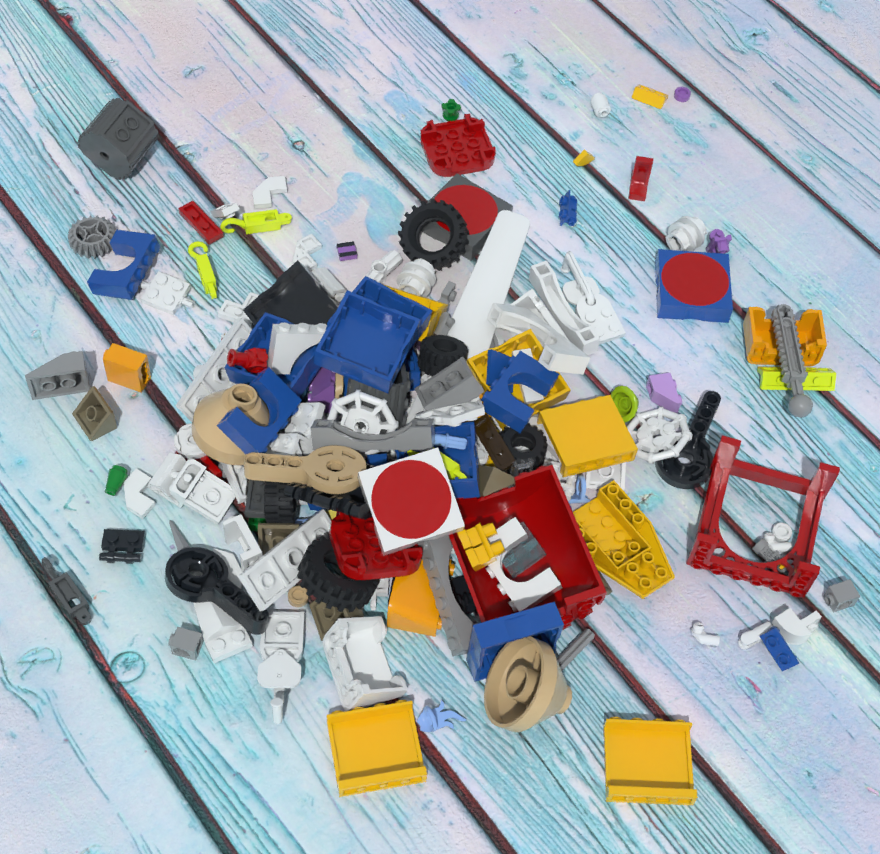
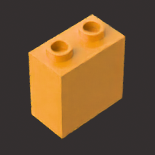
M112 343L109 349L105 350L103 363L107 380L142 393L151 379L147 355Z

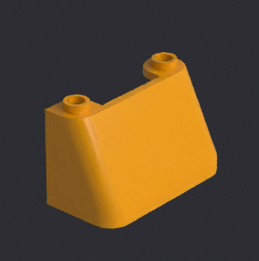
M449 558L448 571L449 575L453 576L455 564ZM421 559L419 569L415 573L395 577L387 611V627L436 637L437 630L442 628V621L435 605L433 592L429 586V579L423 566V559Z

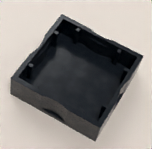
M297 260L268 290L262 292L243 311L254 325L258 323L265 312L286 319L293 324L306 323L308 325H317L323 323L327 325L328 320L336 312L339 305L311 272Z

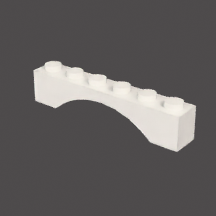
M547 260L532 265L530 267L529 281L569 341L587 355L596 353L600 342L599 336L591 325L582 321L572 310L562 293L556 274Z

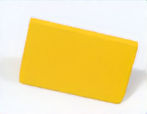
M639 84L634 89L632 99L661 109L668 99V95Z

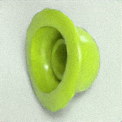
M620 385L612 391L611 397L624 423H626L635 416L639 402L637 396L630 388Z

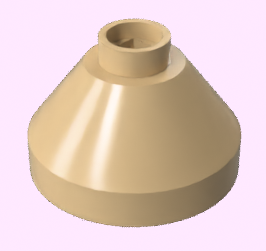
M236 384L231 388L214 392L203 398L195 409L191 429L195 443L207 456L229 465H244V456L246 454L217 427V424L228 411L238 407L253 423L266 427L269 422V410L266 403L257 395L253 387L247 384Z
M531 636L508 642L500 650L491 665L484 690V706L489 720L495 726L511 732H523L556 714L564 713L572 700V690L566 683L553 649L546 642Z

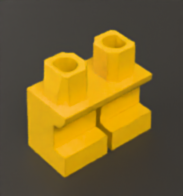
M479 523L471 529L457 532L474 571L497 561L496 557L505 552L501 540L493 544L489 543L488 538L498 534L493 523L483 526Z

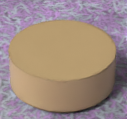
M301 586L292 587L288 592L289 603L294 607L306 605L309 596L306 594L307 589L301 588Z

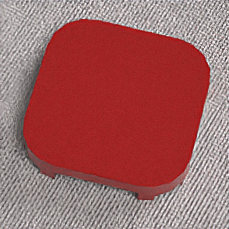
M464 114V119L437 124L430 120L427 121V125L420 131V143L429 167L439 176L453 177L457 173L463 175L484 171L494 164L496 149L490 142L483 119L478 120L471 117V114Z
M339 512V515L331 520L330 540L338 566L347 577L355 580L401 577L411 575L419 569L423 552L422 547H418V544L383 556L374 529L373 517L364 520Z

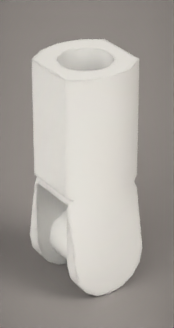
M766 622L743 633L738 641V646L745 650L756 643L762 642L760 635L768 632V629L773 627L772 624Z

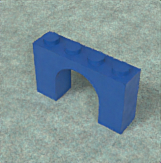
M116 230L109 242L115 255L134 257V261L128 267L119 271L94 269L87 284L94 295L132 300L134 294L138 291L141 281L145 278L147 270L152 265L154 257L159 252L160 244L155 234Z
M522 351L516 357L512 356L507 364L509 367L502 369L499 374L500 379L493 381L490 387L492 390L490 392L486 391L481 399L487 414L518 433L523 431L534 409L517 400L510 393L508 386L522 384L546 397L559 376V373L549 371L537 360Z
M269 367L259 372L249 384L256 390L257 395L268 407L269 422L267 426L263 427L253 423L238 407L228 411L217 424V427L245 454L252 452L266 453L268 450L267 445L278 437L277 432L289 423L287 419L298 411L299 408L297 406L302 401Z

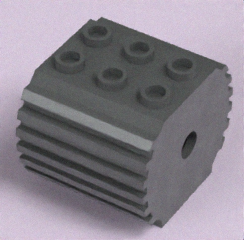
M113 98L107 102L79 136L78 148L109 176L115 177L117 180L125 179L133 172L155 144L158 138V130L154 126L155 122L130 101Z
M404 363L389 393L348 378L346 395L354 393L356 390H361L374 397L386 399L390 411L399 423V427L396 430L405 426L406 416L404 415V410H407L408 398L406 396L407 392H410L409 372H406ZM355 401L345 404V407L347 409L351 408V406L356 405ZM362 401V405L372 409L375 408V405ZM380 410L379 414L381 416V421H387L382 411ZM363 422L356 423L359 425L358 428L360 429L366 427V425ZM381 429L380 434L386 433L387 430Z

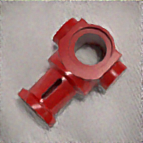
M251 348L244 352L230 349L228 352L227 364L231 367L239 365L245 368L248 373L256 374L267 368L268 354L266 349Z

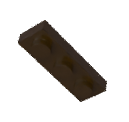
M487 413L474 421L476 435L497 469L505 472L518 463Z

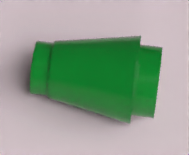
M113 465L109 469L104 492L108 495L116 496L128 477V470L124 467Z

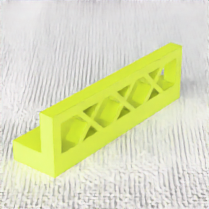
M758 366L757 372L761 375V390H791V388H787L786 383L782 382V368ZM805 367V372H808L805 382L802 383L803 390L835 391V371L831 368Z

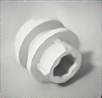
M682 216L668 228V235L665 237L668 247L671 250L694 251L704 244L705 235L707 234L706 226L698 217Z
M421 258L407 262L397 277L398 289L417 296L427 297L431 292V288L436 283L433 266Z

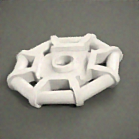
M356 390V392L339 399L334 398L331 402L332 407L327 420H336L339 412L343 417L341 422L338 423L353 431L364 434H380L381 429L387 430L386 433L396 431V428L399 427V423L390 411L386 399L374 397L361 390ZM353 401H355L356 404L351 406V408L347 409L344 406L345 404H348ZM362 401L375 405V408L372 409L362 405ZM380 410L382 411L387 421H381V416L379 414ZM363 422L366 425V427L360 429L358 428L359 425L356 423ZM355 450L358 453H360L364 459L367 458V455H373L380 452L379 450H369L367 452H360L359 450Z
M664 407L643 413L637 412L627 426L633 440L637 439L639 442L636 444L638 450L635 457L648 461L649 464H654L656 461L671 457L677 458L680 451L688 441L692 440L693 436L686 421L687 417L684 414H677L664 409ZM664 417L669 418V419H672V420H674V421H672V422L666 421V420H664ZM638 424L641 426L638 431H633ZM680 427L682 432L676 433L675 429Z

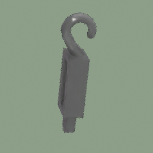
M42 558L43 568L52 579L48 584L55 597L71 619L76 617L81 625H88L91 622V615L88 612L89 604L67 572L59 575L48 558ZM77 598L80 604L70 608L68 605L69 601Z

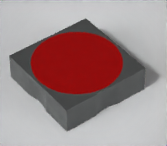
M458 173L431 198L435 199L436 202L443 200L446 204L453 205L466 221V227L469 230V235H467L469 243L468 245L465 244V254L461 253L460 255L470 261L481 252L498 213L503 210L513 211V205ZM440 221L427 224L421 231L446 245L450 239L449 227Z

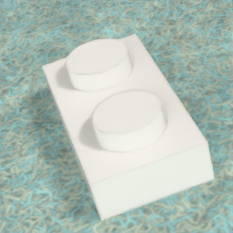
M237 203L224 204L210 212L213 218L227 219L236 215L235 211L239 210Z

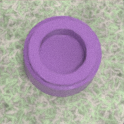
M678 87L675 90L674 98L679 102H687L690 99L691 91L686 87Z

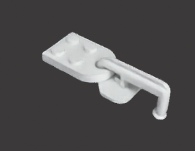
M568 251L565 255L561 271L564 273L572 271L576 280L564 284L562 291L566 300L576 305V315L595 330L600 338L599 345L625 337L626 332L610 301L599 294L600 290L595 280L584 276L573 253Z
M268 612L269 617L266 630L261 634L260 655L263 662L258 666L257 680L259 685L264 688H274V699L270 701V705L272 706L273 721L276 724H280L283 720L284 689L294 688L301 681V665L298 662L303 654L304 612Z

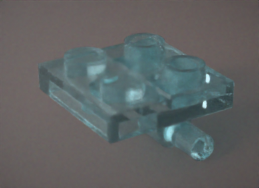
M524 522L520 523V525L527 533L528 538L512 548L505 555L504 560L501 561L513 578L547 555Z

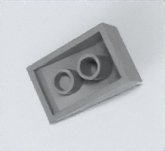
M83 351L64 353L25 375L32 400L83 393L90 390Z
M461 357L414 388L426 411L467 403L485 392L476 374L464 357Z

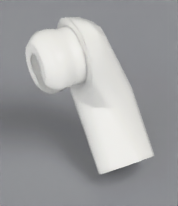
M770 532L764 535V539L769 543L768 546L772 551L790 552L792 550L791 542H777L774 534Z
M700 622L693 624L691 629L692 635L700 644L719 646L720 636L708 635L704 631V625Z

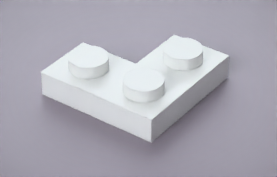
M250 292L243 305L225 300L218 312V317L231 322H235L237 318H242L252 329L254 323L243 310L259 295Z

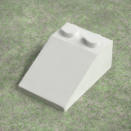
M626 462L585 472L586 488L600 489L614 480L624 491Z

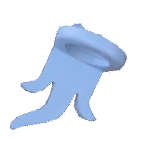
M583 475L577 477L575 493L571 496V500L568 501L569 504L590 502V499L585 495L586 480Z
M441 700V704L437 708L423 707V712L420 714L417 723L420 725V731L434 732L446 726L454 729L451 722L445 721L449 718L465 722L467 719L454 711L440 712L444 708V702Z

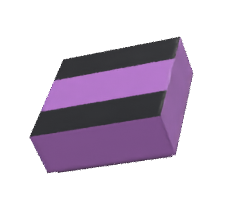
M354 241L336 244L340 261L357 259Z

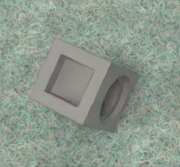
M851 579L829 586L824 594L826 604L831 607L834 613L855 606L860 595Z
M177 627L175 634H171L168 643L172 654L196 661L203 645L202 633Z

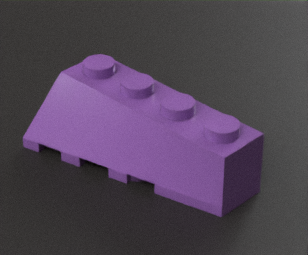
M321 367L309 384V391H312V393H308V403L320 402L326 405L324 413L330 412L331 402L335 398V372Z

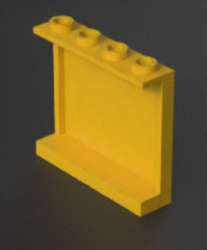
M611 395L598 396L594 399L581 400L577 403L563 404L559 407L546 408L539 411L537 424H543L562 464L560 473L563 478L634 461L638 448Z
M399 700L394 704L388 705L379 703L370 708L356 707L352 711L343 712L338 710L327 715V727L339 797L426 782L427 771L426 766L423 764L412 709L413 701Z
M620 717L606 719L603 726L606 802L694 805L698 797L697 789H694L690 740L692 722H686L685 720H674L671 722L664 721L663 719L648 721L641 718L625 720Z

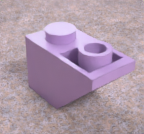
M671 373L649 375L646 388L651 402L678 414L679 408L682 405V398L677 393V384L675 379H672Z

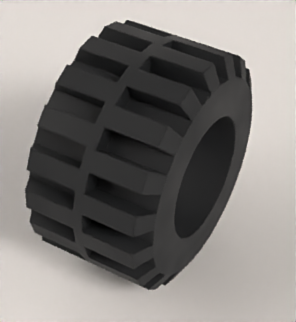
M447 335L427 336L421 342L417 362L418 367L425 374L433 377L461 357H464L467 361L468 349L462 341Z
M527 423L521 433L508 427L501 432L500 435L518 462L508 469L510 474L531 472L543 466L548 443H546L547 438L543 436L542 430L538 431V427L535 425L531 427ZM524 446L531 451L526 453L518 452L514 447Z
M265 481L264 514L267 523L294 524L297 500L284 496V489L290 483Z

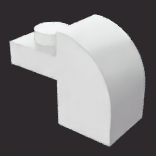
M789 608L774 617L771 624L780 629L779 632L786 643L800 645L806 643L811 633L819 627L818 622L822 616L815 611L800 620L793 610Z

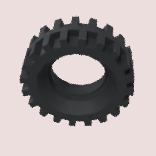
M430 199V203L421 201V206L419 207L412 206L413 211L410 214L408 212L405 213L406 220L405 222H400L402 230L398 231V235L401 238L399 244L403 248L402 251L411 261L420 258L426 260L438 271H441L443 266L451 267V262L454 260L458 262L460 260L458 256L461 253L465 254V244L468 245L469 243L467 235H469V230L466 227L467 223L453 205L446 204L443 200L436 202L435 199ZM434 221L445 223L450 230V239L447 245L438 251L423 249L419 241L422 229Z
M322 536L319 541L313 540L297 569L299 571L297 578L302 579L300 583L301 588H307L306 594L309 597L312 595L316 597L315 602L318 604L320 602L327 604L326 608L331 609L333 606L337 607L338 612H343L344 608H347L349 612H354L356 607L361 610L364 605L369 603L380 580H347L336 576L325 565V563L338 565L330 538L327 540L325 536Z

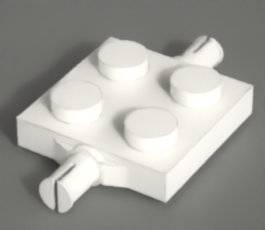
M158 271L150 283L141 281L139 287L146 289L141 297L143 304L174 315L183 304L191 308L195 306V301L187 298L191 284Z

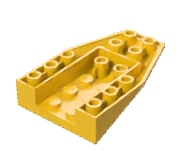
M614 480L600 488L595 499L573 512L597 570L644 599L675 579L651 521Z

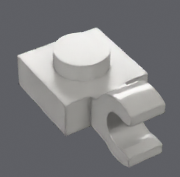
M448 281L441 293V298L438 300V302L448 304L447 312L449 311L450 301L453 302L457 294L455 283Z

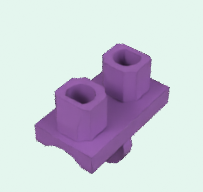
M714 229L709 235L710 243L706 247V252L728 253V244L732 240L731 234L725 237L722 230Z

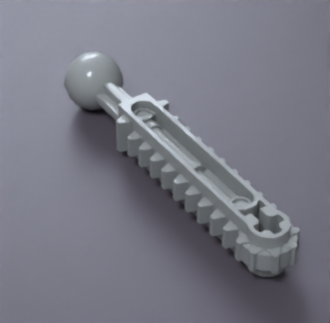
M781 304L773 309L771 321H774L772 326L775 327L774 333H776L775 339H777L779 362L782 363L780 366L782 368L781 374L783 375L782 382L786 383L787 388L792 390L793 397L788 405L790 413L795 417L802 418L809 415L813 408V403L807 395H804L802 386L808 372H805L806 368L803 367L805 362L802 361L800 338L797 337L799 333L796 331V320H794L795 314H793V309L790 306Z

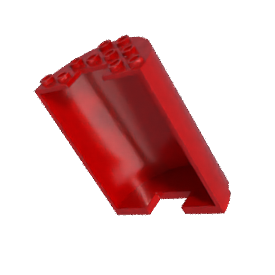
M553 465L540 466L534 471L518 474L514 477V487H506L499 490V492L484 497L481 496L478 499L477 497L455 498L465 530L471 529L479 523L482 526L493 523L495 529H498L516 517L527 533L528 538L505 555L503 560L504 575L515 582H526L550 567L561 583L562 589L535 607L555 602L564 624L562 630L572 626L571 622L576 618L584 619L593 612L592 607L595 604L600 605L603 602L607 593ZM450 534L449 538L481 623L517 613L513 611L508 603L511 601L508 594L503 596L497 587L500 583L496 577L492 579L485 569L488 565L474 571L458 534Z

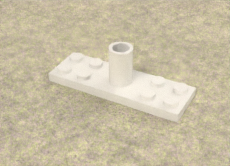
M242 318L236 319L205 365L195 367L193 382L176 404V407L191 422L193 421L195 409L203 398L214 392L236 385L229 381L224 367L227 364L229 350L235 349L237 351L248 339L252 331Z
M324 509L315 513L238 575V578L259 611L267 609L301 580L297 578L299 572L297 569L312 541L315 539L319 541L322 536H325L327 540L330 538L331 520Z

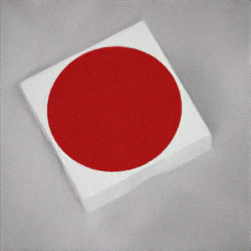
M438 448L358 472L357 478L365 502L372 514L374 529L383 556L410 548L425 540H435L463 531L465 525Z

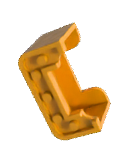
M749 307L743 322L748 363L781 365L782 363L779 362L780 357L778 356L779 351L777 350L778 345L776 344L777 339H775L776 333H774L775 327L772 326L774 321L765 319L766 314L763 308ZM808 309L801 314L800 319L796 320L795 324L797 326L796 331L799 333L797 337L800 338L799 343L801 344L802 361L805 362L804 367L817 365L827 347L822 310Z

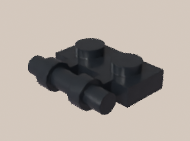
M104 529L101 548L102 551H108V553H100L99 561H107V563L118 561L126 562V564L141 562L142 555L135 554V552H143L145 531ZM116 551L126 552V554L116 553Z

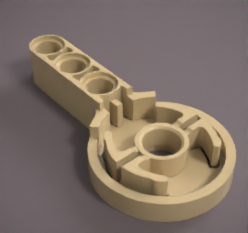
M338 445L318 448L307 456L255 452L244 456V476L249 480L306 484L307 487H313L316 490L329 494H342L357 489L360 486L357 478L358 472L366 470L365 459L360 453L351 448Z

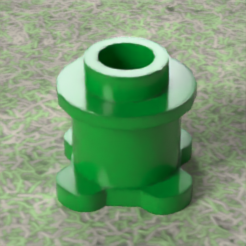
M449 99L448 102L442 103L441 108L444 110L443 118L447 121L457 120L461 105L457 104L454 99Z

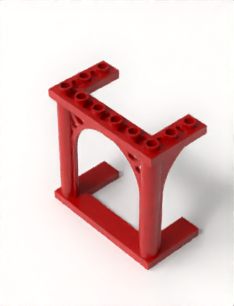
M722 435L710 465L712 472L695 541L686 564L691 565L695 569L709 570L716 575L730 576L734 580H744L754 586H765L776 592L790 593L793 597H805L820 572V566L811 564L823 501L838 477L840 467L820 462L812 479H805L736 460L741 440ZM729 475L806 496L797 540L793 549L786 556L773 562H753L740 557L727 546L720 533L719 516ZM721 548L725 551V554L722 557L714 556V550ZM731 557L734 559V561L728 560L726 558ZM787 560H793V563L790 565ZM777 566H784L788 571V576L779 574Z

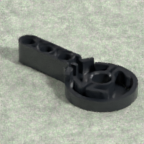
M715 391L705 393L689 428L693 434L692 440L687 442L680 451L677 458L663 459V465L662 460L655 462L657 473L669 485L679 489H694L702 486L710 478L712 472L710 465L713 455L705 437L721 401L719 393ZM678 458H687L691 461V464H682Z
M190 547L174 553L169 558L165 568V583L176 597L194 603L213 602L250 633L260 635L265 632L269 617L268 611L266 609L259 611L252 598L228 579L227 565L218 554L205 548ZM200 571L203 573V575L195 576L192 575L190 572Z

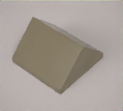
M92 386L72 413L90 441H94L117 429L113 411L97 388Z
M478 465L480 496H487L514 484L513 476L496 467Z
M258 523V546L262 551V555L266 554L300 525Z

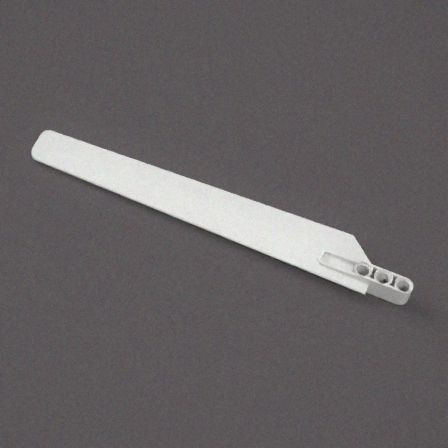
M508 210L500 211L495 219L453 313L452 318L455 319V323L447 336L457 338L467 346V359L490 348L496 327L487 320L493 303H505L529 231V219ZM418 395L407 416L405 426L415 419L414 415L426 411Z

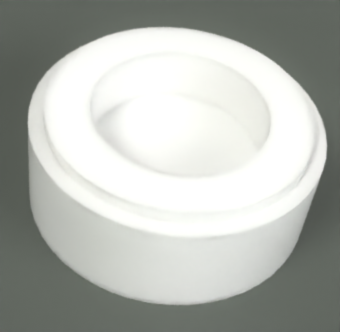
M777 523L774 525L771 533L774 534L777 542H788L792 536V529L785 523Z

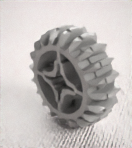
M91 215L89 218L83 217L81 221L77 220L76 224H72V227L69 229V245L75 254L79 253L80 257L84 255L87 259L90 256H93L94 259L98 255L102 257L103 253L109 254V250H113L109 242L116 229L114 224L110 220H106L105 217L100 218L98 215L95 218Z

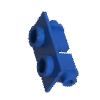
M568 190L559 200L560 226L564 222L574 226L577 222V199L575 196H570L571 190Z
M773 626L768 629V632L760 635V638L783 672L798 665L799 662L797 656L793 654L780 634V629Z

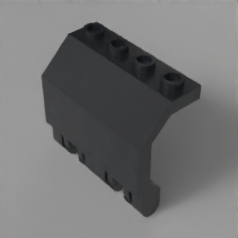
M366 464V470L376 467L370 464ZM294 482L287 484L284 489V496L302 500L309 504L338 511L359 519L366 520L372 517L360 486L353 491L342 494L324 493L313 487L302 486Z

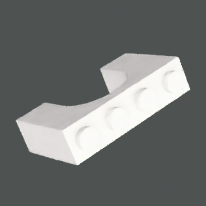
M516 517L496 529L497 535L488 538L490 544L501 540L505 552L497 556V561L489 564L485 569L492 579L494 577L498 579L500 583L497 587L503 596L508 594L511 599L508 603L514 612L531 609L562 589L561 583L550 567L526 582H515L504 575L503 560L505 555L528 538L527 533Z

